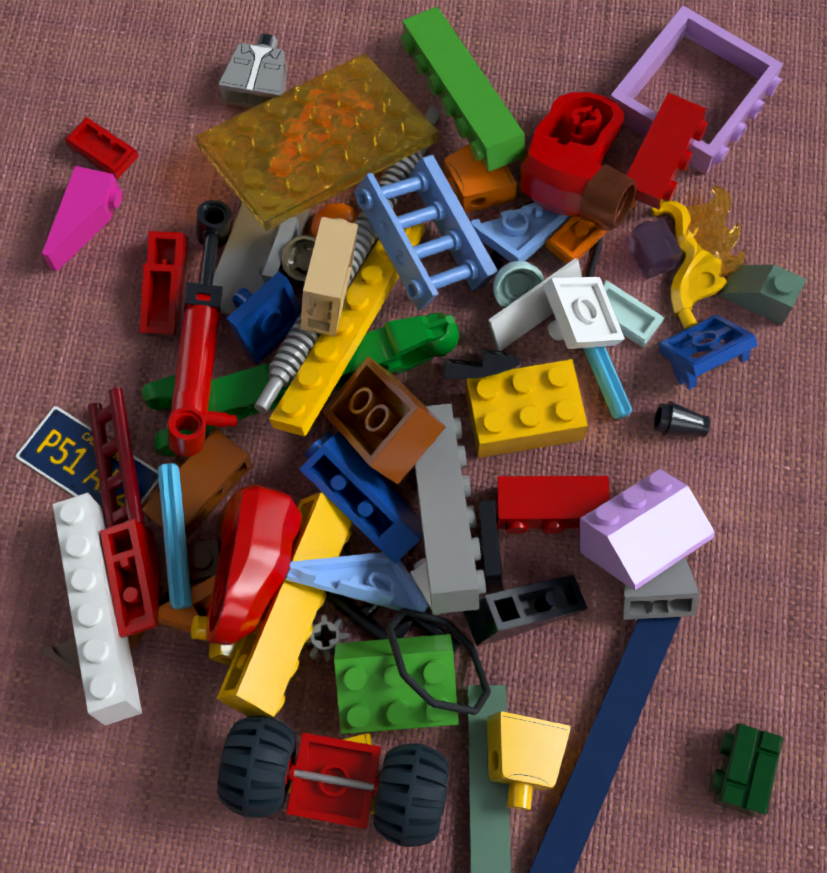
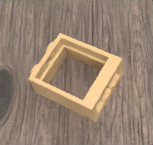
M321 217L303 288L300 329L336 337L353 266L358 224L350 223L340 218Z

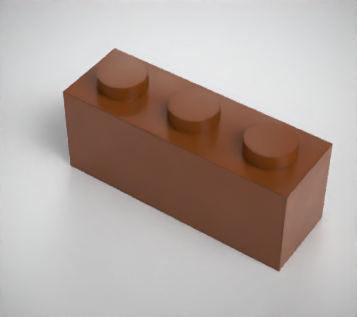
M217 429L210 436L205 435L203 449L198 454L191 456L186 462L182 461L177 464L180 472L186 540L253 467L249 455ZM157 488L145 500V507L142 511L147 519L163 532L160 489Z

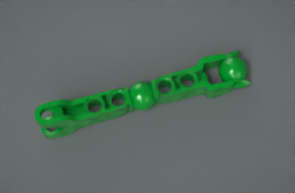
M439 312L430 313L426 316L392 320L385 323L381 328L367 332L334 389L342 388L368 356L390 373H404L432 360L434 357H444L456 347L460 337L459 328L453 316ZM270 364L259 365L213 379L208 411L236 415L237 420L260 413L254 408V405L270 380L268 378L270 372L268 367ZM175 375L150 382L142 388L143 402L149 408L154 410L171 408ZM291 383L281 388L269 410L277 407ZM206 425L205 435H208L217 426ZM168 427L157 432L154 437L156 453L164 457L176 456L168 446ZM188 429L179 431L181 434L190 435L194 433L193 431Z

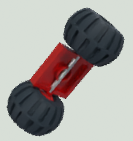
M250 716L238 720L229 730L219 766L217 793L221 803L232 812L246 818H262L280 811L285 803L290 783L293 781L286 812L287 815L366 830L374 796L376 797L373 821L375 830L387 841L396 845L417 847L431 843L438 836L448 790L449 763L442 754L429 746L419 743L403 744L391 748L386 753L380 779L376 780L382 750L380 746L302 733L297 762L294 765L296 736L293 730L275 718Z

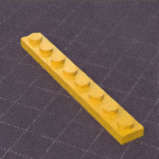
M425 222L403 229L412 246L418 245L425 234ZM380 240L377 241L346 292L336 337L326 334L319 336L269 418L273 428L304 437L307 435L398 280L399 275Z

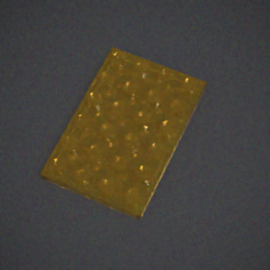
M364 53L282 93L280 96H276L196 135L195 138L199 149L267 231L361 182L366 174L373 173L374 175L439 141V131Z

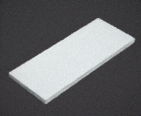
M575 258L488 320L498 351H502L553 314L543 284L551 278L582 277L578 259Z

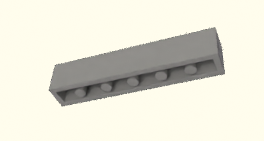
M451 404L426 406L446 426L436 441L414 465L432 614L479 609V594L486 593L484 571L476 570L475 561L481 560L478 537L471 538L470 529L476 528L474 506H466L465 498L471 497L469 475L462 476L461 468L467 467L465 447L457 446V439H462L460 417L453 418Z

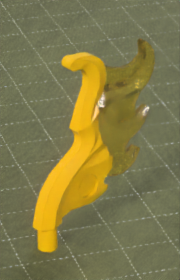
M715 185L712 186L715 196L713 200L706 204L684 206L676 201L663 202L660 210L652 207L653 216L666 213L673 217L677 248L686 257L674 276L671 286V304L674 316L679 317L685 330L698 324L691 311L692 306L697 301L719 292L727 283L726 279L720 277V275L735 272L744 262L745 250H741L737 256L730 254L731 249L740 237L741 230L740 223H737L733 230L726 228L725 225L726 218L731 210L730 195L725 189Z

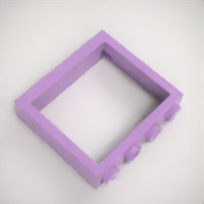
M682 6L613 91L610 99L616 102L625 113L623 124L646 137L657 113L634 99L684 36L759 79L710 144L702 140L700 142L694 140L689 150L693 152L689 165L707 174L714 163L719 164L723 162L729 152V148H727L731 141L735 143L739 141L747 128L745 122L750 117L754 120L765 104L762 101L766 95L773 96L776 88L782 81L778 76L783 63L689 8Z

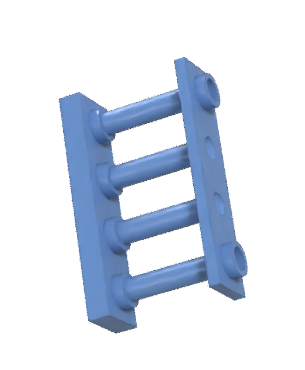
M433 155L421 158L408 175V179L380 187L373 173L366 174L354 191L359 207L365 212L401 278L408 297L413 300L418 311L424 310L439 294L436 289L465 279L473 292L483 288L498 273ZM414 191L418 192L425 208L396 217L388 199ZM430 220L434 221L442 237L412 246L403 229ZM449 250L458 267L429 277L420 259Z

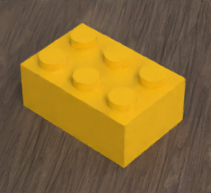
M573 359L511 369L486 377L466 379L465 395L478 458L584 440L588 424Z

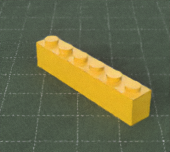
M323 492L301 499L298 509L302 514L298 533L292 541L290 562L339 557L343 545L347 543L351 536L352 530L350 527L352 521ZM284 578L265 608L255 630L242 638L216 699L247 717H275L284 704V692L288 682L298 669V657L302 647L312 634V622L316 612L326 599L325 590L288 581Z

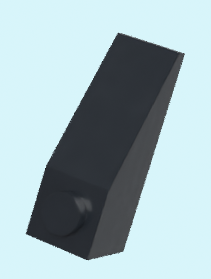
M573 574L484 595L479 599V609L463 611L475 645L480 646L519 635L578 614L588 608Z

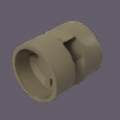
M299 236L289 241L283 249L281 258L286 273L302 285L305 284L316 241L315 238L310 236Z

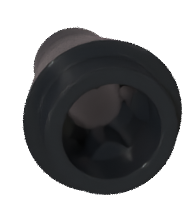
M669 401L667 404L660 403L658 405L653 425L654 430L661 432L662 436L706 437L710 428V417Z

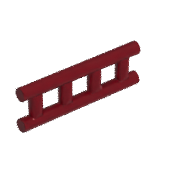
M113 388L108 391L110 404L104 409L101 403L96 402L88 405L106 529L132 519L144 525L123 389ZM113 420L115 437L108 441L105 424ZM118 452L121 470L113 475L110 457ZM123 486L126 504L118 509L115 490Z

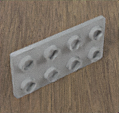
M251 189L247 190L214 274L213 285L223 286L221 314L230 316L237 309L232 302V298L239 289L247 288L254 294L278 271L287 277L288 274L284 270L281 260L283 249L289 241L303 235L311 213L310 205Z

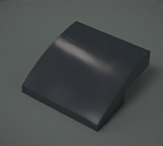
M476 348L474 361L439 357L437 371L444 378L471 379L486 377L519 366L520 357L511 352Z

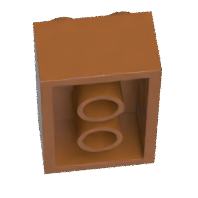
M369 356L322 410L325 416L367 464L396 484L404 478L446 428L392 373Z

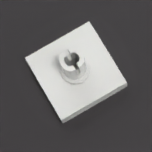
M600 277L551 278L543 284L556 318L548 324V331L553 339L557 341L564 340L568 349L616 346L625 340Z

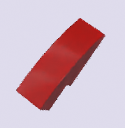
M149 231L147 264L144 263L141 334L176 335L183 297L188 250V236L184 233Z

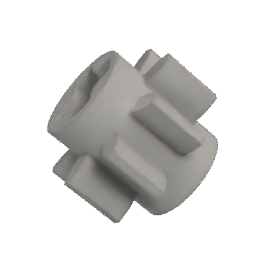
M324 614L321 618L322 622L316 625L312 623L313 631L311 637L304 645L314 646L310 652L312 660L321 655L325 657L329 665L332 661L331 657L335 655V643L350 641V635L348 633H339L343 626L341 619L333 624L328 622ZM330 632L331 637L334 639L330 640V646L323 647L319 640L323 639V633Z

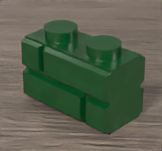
M738 723L730 728V732L724 730L718 748V753L724 755L721 770L715 768L709 786V791L715 793L713 803L753 817L760 818L766 816L783 737Z

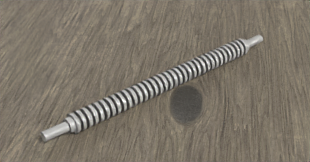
M430 107L418 128H414L406 133L378 181L380 187L409 178L408 175L421 158L424 157L430 146L429 133L440 116L438 109ZM401 196L388 199L392 210ZM362 209L354 224H358L348 287L378 237ZM301 313L268 367L270 371L268 378L270 380L254 405V408L260 413L267 414L281 388L286 387L293 381L321 333L300 329Z

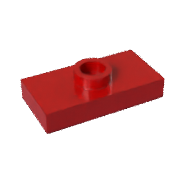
M85 117L65 139L68 147L105 172L114 174L117 180L139 157L136 149L88 117Z

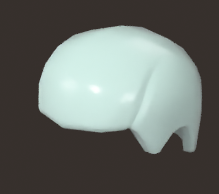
M511 261L501 267L495 275L493 283L494 296L500 307L504 309L543 282L544 277L536 266L526 261Z

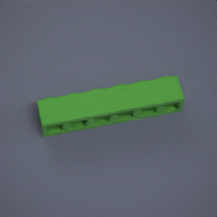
M438 6L402 20L404 34L400 36L404 51L406 54L411 53L414 57L417 71L420 75L425 74L427 77L428 86L434 96L439 95L447 117L452 116L455 120L459 136L462 139L466 138L468 140L474 159L476 161L481 160L487 171L490 172L524 158L525 138L523 130Z

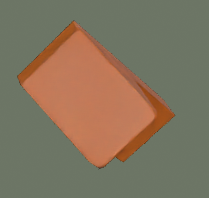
M216 575L191 588V607L181 610L173 609L170 601L159 606L158 621L164 626L191 633L194 616H201L199 612L204 609L208 612Z

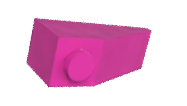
M79 166L74 167L42 251V256L50 270L58 271L111 220L114 209L119 208L122 201V190L119 188L114 174Z

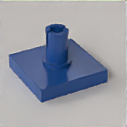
M278 271L254 294L247 288L239 289L232 298V302L237 309L226 319L247 357L257 365L286 338L299 317L302 308L288 278Z

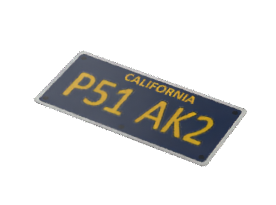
M54 406L16 454V458L75 497L89 493L103 509L91 428L61 408ZM118 452L110 457L113 475L121 470ZM134 456L142 505L159 482L158 470ZM123 486L115 490L118 509L126 504Z

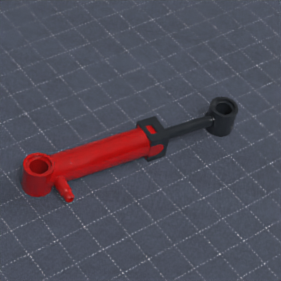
M218 200L205 201L198 207L196 238L204 245L199 283L187 282L184 301V316L171 411L168 420V446L172 452L182 457L194 456L203 449L206 425L235 427L237 424L236 415L208 411L223 286L213 285L217 248L227 243L231 226V210L225 203ZM188 429L193 431L194 433L190 435L181 434L179 431Z

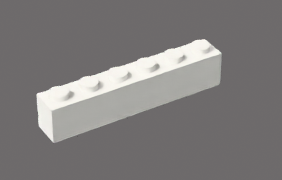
M85 493L53 504L87 710L88 714L106 726L142 714L129 640L128 637H119L100 534L101 530L106 529L104 511L89 493Z

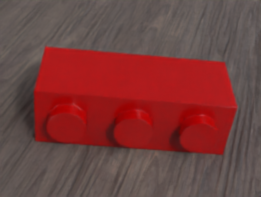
M669 92L667 93L627 173V176L634 179L637 183L635 200L660 210L664 200L671 201L678 186V183L674 180L679 170L686 171L693 156V152L689 150L694 140L701 141L709 122L704 121L705 107Z
M498 476L496 483L498 529H505V532L510 534L525 533L527 529H542V532L548 534L562 533L564 529H579L580 532V518L610 500L609 476Z

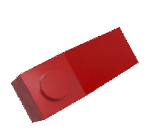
M135 519L101 530V540L119 637L125 638L157 627L159 560L153 531Z

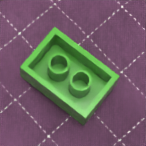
M451 634L397 638L407 673L435 700L457 704ZM389 639L335 643L334 663L341 734L458 725V712L433 708L428 705L400 677Z

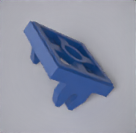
M718 314L658 344L661 355L670 360L679 384L685 383L686 388L689 390L697 386V377L737 356L739 361L743 363L749 360L750 350L758 346L756 336L753 333ZM705 339H714L708 343L698 344ZM722 339L725 340V345L721 344ZM710 351L699 358L690 357L697 352Z

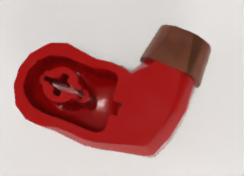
M570 92L559 96L553 102L550 112L539 123L529 141L521 163V191L546 211L559 215L581 217L582 220L594 222L598 229L604 231L618 228L631 209L637 189V183L634 179L607 164L601 166L603 157L615 141L624 121L625 113L618 104L605 96L590 92Z
M258 484L246 486L235 492L220 512L215 533L222 547L207 615L206 641L208 643L231 646L253 632L269 601L283 582L289 570L292 541L298 533L302 514L288 494Z

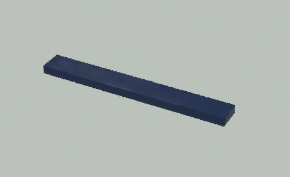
M681 617L637 620L528 873H574Z

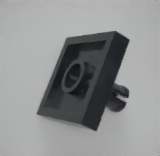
M494 500L480 501L482 533L479 534L478 539L481 562L485 565V576L489 593L504 591L495 502Z

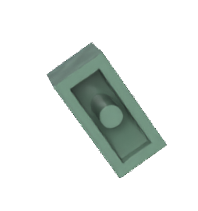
M774 264L734 265L726 280L727 283L722 288L719 296L783 325L807 279Z

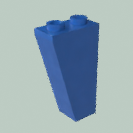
M330 431L327 432L303 454L308 460L299 470L395 564L423 537L420 518L386 477L369 466L340 432H337L335 435Z

